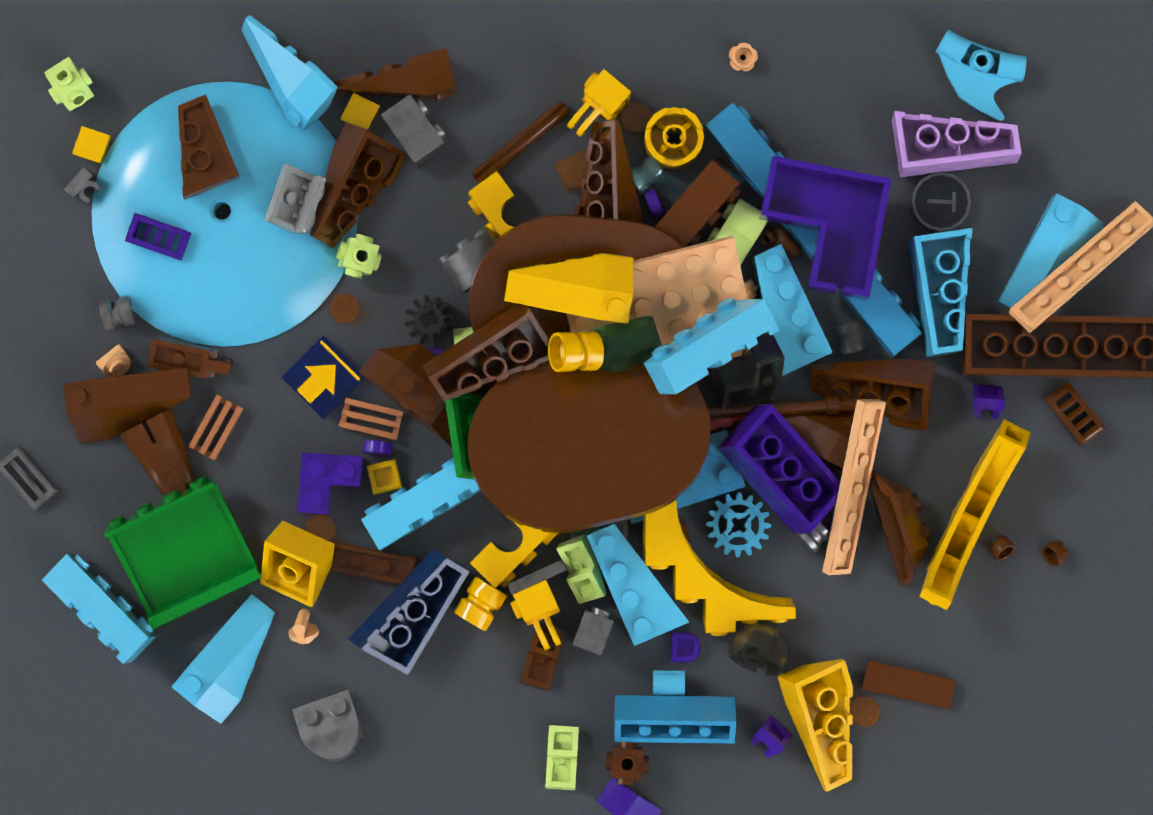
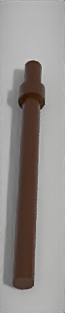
M825 397V400L768 404H772L781 415L825 412L826 415H838L839 411H855L857 399ZM766 404L707 407L709 419L745 417L753 406Z

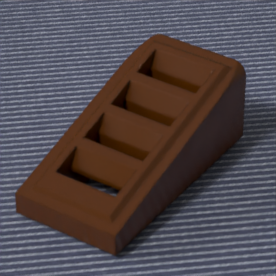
M1069 381L1044 399L1079 447L1084 446L1106 430L1100 419ZM1069 393L1071 398L1058 406L1056 401ZM1076 403L1078 408L1066 416L1063 411ZM1083 412L1086 417L1073 425L1071 420ZM1090 422L1093 427L1081 435L1078 430Z

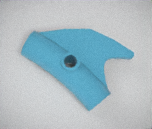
M948 29L935 52L938 53L946 76L957 96L978 112L1002 122L1005 117L994 101V94L1004 86L1023 82L1027 57L983 46ZM976 60H981L984 66H979Z

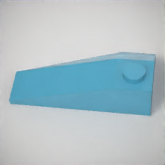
M249 15L245 18L241 31L286 119L293 126L298 125L304 131L329 109L338 87L310 60L306 64L299 60L296 56L297 51L290 45L282 47L272 31Z
M252 593L172 685V688L196 708L222 724L242 699L275 612Z

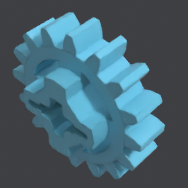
M737 493L736 500H732L729 494L725 495L726 503L722 504L717 500L715 502L718 508L717 512L711 510L708 512L714 519L706 523V526L713 527V532L707 536L708 538H717L718 541L714 547L718 548L723 545L725 547V555L734 550L735 557H740L741 550H745L746 554L750 556L752 555V546L759 550L762 548L759 543L760 538L765 540L769 538L768 535L763 533L764 529L771 528V524L764 523V518L769 516V512L761 513L759 509L763 503L752 504V495H749L746 500H742L741 493ZM743 505L748 507V509L744 513H735L729 507ZM721 515L726 520V530L722 534H720L718 527ZM749 515L743 524L745 528L743 533L738 530L728 535L734 526L731 521L733 518L740 520ZM755 516L758 520V531L756 535L751 530V520H753ZM734 537H742L747 544L733 545L728 542Z

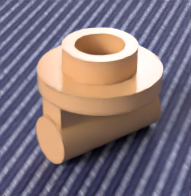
M118 344L96 361V364L105 376L114 377L124 375L131 365V360L123 347Z
M307 609L299 611L294 627L289 630L290 640L298 644H308L319 634L318 626L309 623L310 612Z

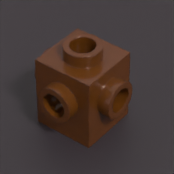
M620 742L619 746H613L612 753L607 752L605 770L611 771V778H617L616 784L634 785L635 780H641L642 773H648L649 756L643 755L644 750L643 748H637V742ZM626 758L633 761V767L629 770L621 766L622 761Z

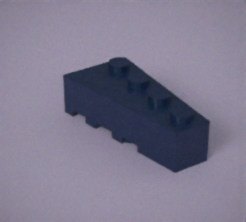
M432 549L348 640L365 652L408 675L470 571Z

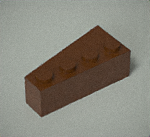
M516 304L422 366L442 399L446 401L479 389L483 384L494 380L497 382L508 378V375L521 370L528 371L534 369L538 364L549 361L548 344L550 339L529 307Z

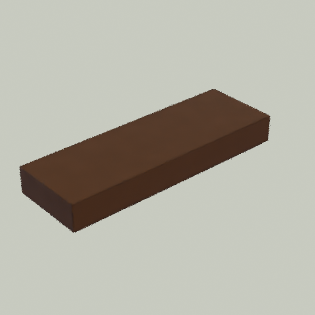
M329 540L335 544L333 562L330 569L333 572L399 585L416 567L417 558Z
M867 660L861 689L950 709L956 680Z

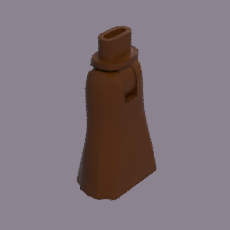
M171 408L120 434V437L131 453L143 466L163 496L176 489L181 493L191 488L189 484L196 480V475Z

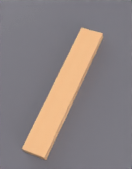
M1136 201L1132 203L1011 307L1009 314L1031 333L1153 227V217Z
M857 399L822 572L828 575L851 574L886 405V402L879 399Z

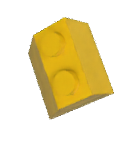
M282 520L264 541L260 584L313 607L332 567L335 544Z

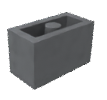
M408 95L382 113L381 116L417 167L445 147L442 139L446 135L437 122L434 124L429 122L425 116L429 111L421 99L414 100L411 95Z
M592 607L591 612L585 610L573 645L602 655L614 622L608 618L610 613L596 607Z

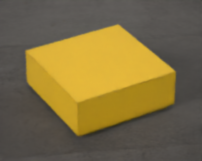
M353 93L340 120L369 131L380 109V105Z
M81 126L72 154L102 165L111 136Z
M396 459L366 466L373 495L403 488Z

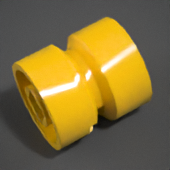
M595 331L577 332L576 334L573 332L554 333L548 344V358L552 369L556 372H571L576 369L581 371L598 370L604 359L602 338Z
M475 576L467 588L469 596L461 598L453 612L486 632L494 619L493 610L501 608L507 595Z

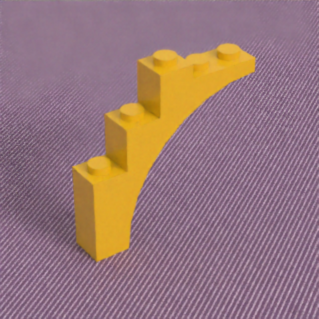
M1003 419L973 469L969 484L952 511L947 529L934 548L926 568L928 572L919 597L945 610L948 609L953 600L958 583L976 541L1001 491L1024 453L1031 432Z
M676 500L662 509L643 515V559L645 565L658 570L666 569L668 565H673V592L675 599L684 603H695L698 599H703V626L706 633H710L713 636H725L728 632H736V621L744 624H754L758 620L784 623L788 619H796V607L792 598L770 597L746 591L725 581L708 568L693 551L682 532L678 519Z

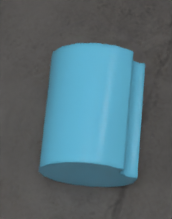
M653 670V696H685V671Z

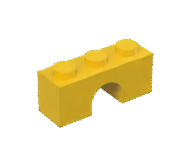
M496 171L468 192L471 200L467 203L477 216L483 214L489 222L485 227L487 226L495 239H498L509 229L514 228L504 222L502 211L508 203L515 199V195Z
M515 523L523 534L522 543L517 550L503 552L490 542L470 564L494 588H497L499 585L505 588L517 576L513 571L520 563L526 567L538 555L534 549L541 542L548 545L558 533L542 532L540 529L526 525L521 526Z

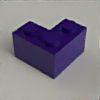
M302 452L297 512L330 515L332 485L362 487L364 457Z

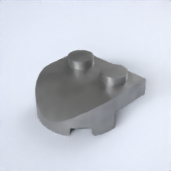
M349 689L292 709L300 737L312 755L324 759L326 762H337L346 759L354 753V748L357 746L360 738H362L363 729Z

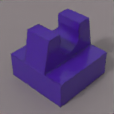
M973 384L971 396L974 418H980L981 411L986 409L991 410L992 419H998L1001 411H1004L1005 405L1003 387Z
M770 715L762 723L751 743L756 746L762 741L768 747L764 755L769 758L774 754L778 755L793 735Z

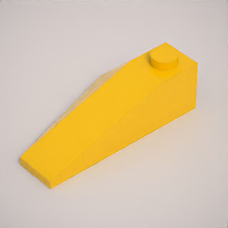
M600 253L586 258L567 259L564 262L509 270L504 301L597 320L628 324L633 297L634 258Z
M838 659L805 664L778 676L785 704L824 791L828 792L851 781L852 744L849 742L850 725H853V715L850 714V697H853V685L845 660Z

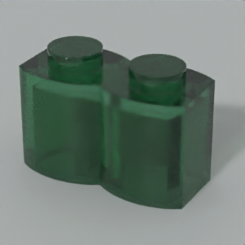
M653 316L639 317L629 320L628 324L615 323L594 330L600 335L604 345V359L602 363L604 371L619 373L625 371L633 364L645 366L644 362L653 356L652 352L662 346Z

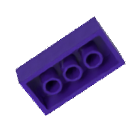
M772 404L753 406L717 448L793 533L812 532L836 504L840 486L839 479Z

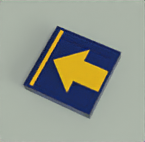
M322 336L281 377L323 420L365 379L358 373L359 370L325 336Z

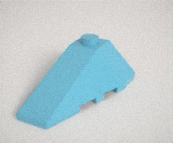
M1056 193L1051 197L998 303L1008 308L1013 307L1099 233L1105 224L1083 206Z

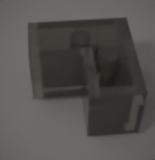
M760 335L756 338L758 341L757 345L749 350L746 348L742 350L741 359L729 361L724 365L712 368L710 386L722 410L778 400L785 357L774 335Z

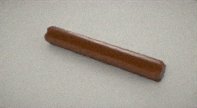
M558 101L472 172V177L480 184L496 171L502 170L568 116L570 111L562 101Z

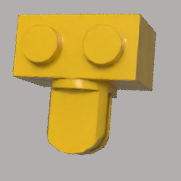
M605 69L599 75L594 72L585 82L584 97L581 99L584 104L567 124V127L572 130L589 110L593 111L576 132L580 138L599 117L604 121L615 120L630 102L631 91Z
M547 580L513 594L515 601L510 602L516 618L523 617L527 626L533 624L544 650L547 651L551 648L539 623L540 620L544 619L555 645L562 644L550 618L551 615L560 612V609Z

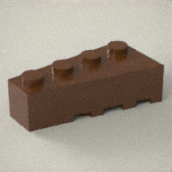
M720 157L713 159L655 227L671 236L683 248L696 245L703 237L700 231L706 225L711 227L722 215L719 210L726 202L731 204L741 193L739 187L745 179Z

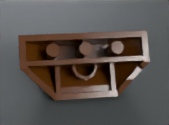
M421 344L377 349L358 373L451 448L445 401L429 380L422 366L436 356Z
M872 470L869 491L900 586H905L910 583L928 548L927 540L931 539L926 522H920L917 512L921 511V505L917 494H911L909 488Z

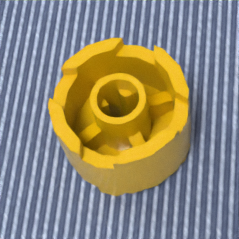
M663 108L655 113L647 123L644 136L646 153L651 161L661 168L668 170L686 168L701 153L704 140L703 126L697 116L686 108ZM672 133L674 136L675 133H678L680 135L679 144H670L667 134Z

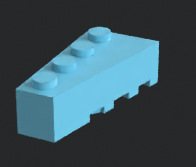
M782 244L755 256L752 262L756 282L759 286L760 299H765L780 329L771 336L767 333L775 378L779 379L830 355L832 350Z
M727 298L717 305L718 309L713 313L699 317L695 321L696 325L691 329H685L674 336L675 340L669 345H663L652 352L653 356L645 361L644 365L659 394H677L707 376L709 374L708 367L716 368L732 360L731 353L738 352L744 348L749 350L758 344L756 338L763 333H768L771 336L778 332L780 329L765 299L734 300L733 298Z
M454 458L441 465L443 468L441 471L434 475L429 472L417 479L416 483L418 485L407 491L406 487L390 495L392 501L381 506L380 502L366 509L364 512L367 516L361 520L378 549L383 550L479 493L480 490L475 480L457 478Z
M66 554L42 581L70 609L74 607L78 610L76 615L86 626L92 630L96 628L99 631L97 634L99 636L98 639L106 647H110L114 651L117 649L120 652L116 657L122 664L133 662L157 637L152 632L153 630L148 620L143 616L138 619L131 612L134 608L131 603L121 595L117 598L109 590L112 587L111 584L100 574L95 577L88 570L91 565L81 555L77 554L74 557L72 554Z

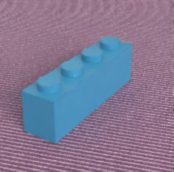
M615 695L614 742L735 744V697Z

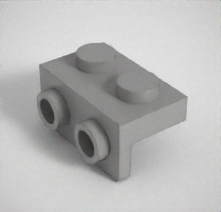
M283 165L264 221L292 233L307 234L315 223V212L318 203L325 194L324 185L326 178L311 175L291 165Z

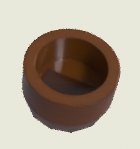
M997 535L996 538L998 540L995 542L990 540L989 551L996 561H1003L1014 552L1015 545L1008 537Z
M1055 540L1043 546L1042 555L1049 565L1056 567L1067 559L1069 550L1068 547L1065 548L1062 545L1064 542Z

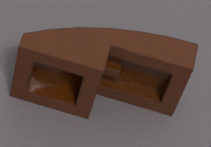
M540 623L551 649L544 650L535 630L520 684L548 692L566 631L555 628L562 643L556 646L547 625Z

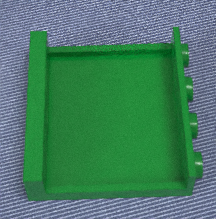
M205 476L198 478L189 484L191 488L181 493L178 489L173 490L162 497V502L153 506L151 502L146 503L135 509V515L126 519L122 515L107 523L109 527L105 528L104 536L109 538L148 615L147 620L152 630L261 578V570L214 477L208 480Z

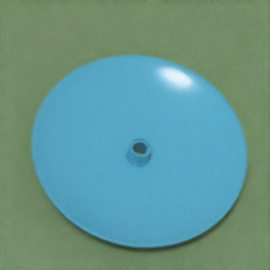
M210 82L193 85L166 95L146 107L127 124L109 148L96 179V183L99 184L101 189L97 191L94 188L92 231L95 247L101 265L120 297L129 295L133 311L155 328L173 337L206 346L228 347L258 343L278 336L304 321L322 305L339 283L345 269L337 267L339 259H336L340 243L345 242L346 238L356 237L357 223L332 248L310 236L311 229L307 234H296L268 223L264 219L283 165H291L311 175L325 177L336 140L318 119L304 131L298 125L293 126L286 119L272 90L247 83ZM206 94L240 177L184 200L182 193L183 177L181 171L182 158L178 105ZM222 205H228L231 209L229 217L224 220L218 219L216 217L217 209ZM134 213L191 232L182 261L126 242L125 238ZM141 222L136 239H142L146 223ZM152 226L147 243L153 244L158 227ZM163 231L159 247H165L170 231ZM175 234L170 251L176 252L181 235Z

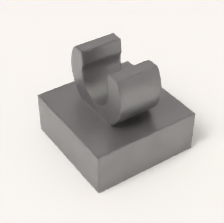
M82 167L64 190L73 198L79 192L81 200L89 203L91 200L85 196L84 189L92 186L99 191L101 188L95 181H88L92 174Z

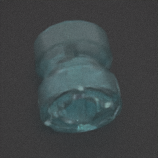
M651 156L643 159V167L640 165L631 167L636 190L641 196L649 191L650 186H652L651 182L661 184L666 180L662 169Z

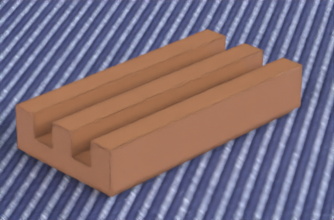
M216 395L188 447L216 461L244 409ZM220 403L224 405L202 447L199 446L198 443ZM230 408L235 410L213 452H210L208 448Z
M345 398L338 427L397 441L404 411ZM350 406L396 416V420L390 421L350 411ZM351 417L393 427V433L347 423V419Z

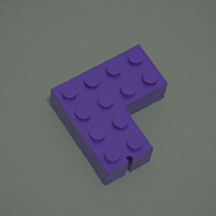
M772 156L759 219L818 230L807 289L834 294L837 289H840L839 295L862 300L869 298L891 178Z

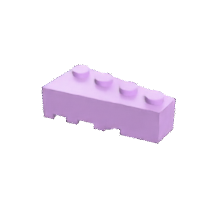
M894 111L892 117L900 177L1018 163L1022 154L1018 126L1014 124L979 120L978 122L964 121L962 118L953 117L946 119L926 114H905V112Z

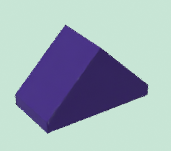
M616 778L610 779L596 800L598 804L613 815H659L662 809L628 786L616 784Z

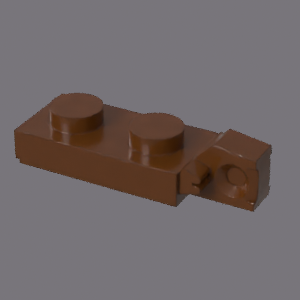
M153 336L147 366L160 370L187 367L189 376L205 379L206 377L214 378L215 372L229 375L232 371L233 359L218 356L219 351L210 347Z

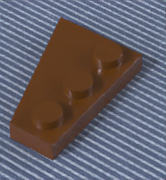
M206 94L178 105L182 158L181 171L183 177L182 193L184 200L235 180L240 176Z

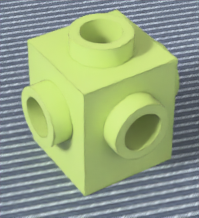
M70 57L44 72L52 88L48 89L50 95L57 105L63 103L69 112L94 97L93 92L88 86L93 83L84 68L78 70Z
M356 234L355 238H346L345 242L340 243L336 259H339L337 267L345 269L344 274L358 279H362V275H371L372 270L377 271L382 254L378 253L380 246L372 244L373 238L361 234ZM359 250L366 253L363 262L359 261L356 257Z

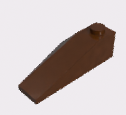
M446 48L408 58L409 62L405 66L401 64L385 65L378 70L379 74L374 76L373 72H363L333 82L338 87L336 93L401 98L411 95L415 99L435 98L436 102L451 99L453 97L452 93H456L457 88Z
M619 120L593 123L586 153V160L588 162L586 177H581L579 186L583 188L580 205H575L573 215L642 222L641 208Z
M346 122L332 150L325 176V194L318 203L315 213L316 220L311 228L310 236L334 248L357 223V216L366 206L370 208L376 201L374 197L383 187L388 188L395 180L407 153L372 132Z
M903 358L812 364L811 391L825 397H838V399L861 398L882 400L886 402L883 416L889 418L888 423L899 427L927 431L935 387L936 363Z
M187 367L63 384L67 415L80 444L110 440L120 433L143 423V421L192 398Z
M758 395L754 404L803 401ZM839 411L838 415H826L825 412L782 415L822 461L843 471L855 411Z

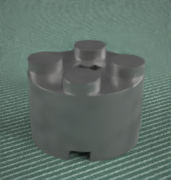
M487 226L472 236L474 240L468 236L455 245L457 248L455 253L451 250L438 259L462 294L470 291L471 282L480 260L496 241Z

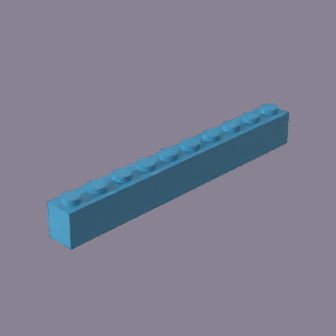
M732 103L705 125L704 130L763 201L770 160L772 156L785 157L779 151L774 153L768 146L770 140L760 128L756 131L749 123L752 119L749 113L742 106L737 108ZM782 224L812 261L818 230ZM875 269L870 296L867 300L846 296L841 297L892 358L922 334L918 329L921 324L911 312L908 314L904 312L899 306L902 304L899 296L892 289L886 290L881 284L883 277Z

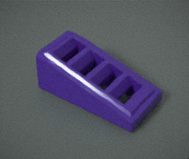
M134 213L125 241L182 261L191 232ZM143 222L147 225L142 239L139 240L136 239L140 224ZM152 226L158 227L153 244L147 243ZM163 231H170L165 247H159ZM175 234L181 235L176 252L170 251Z

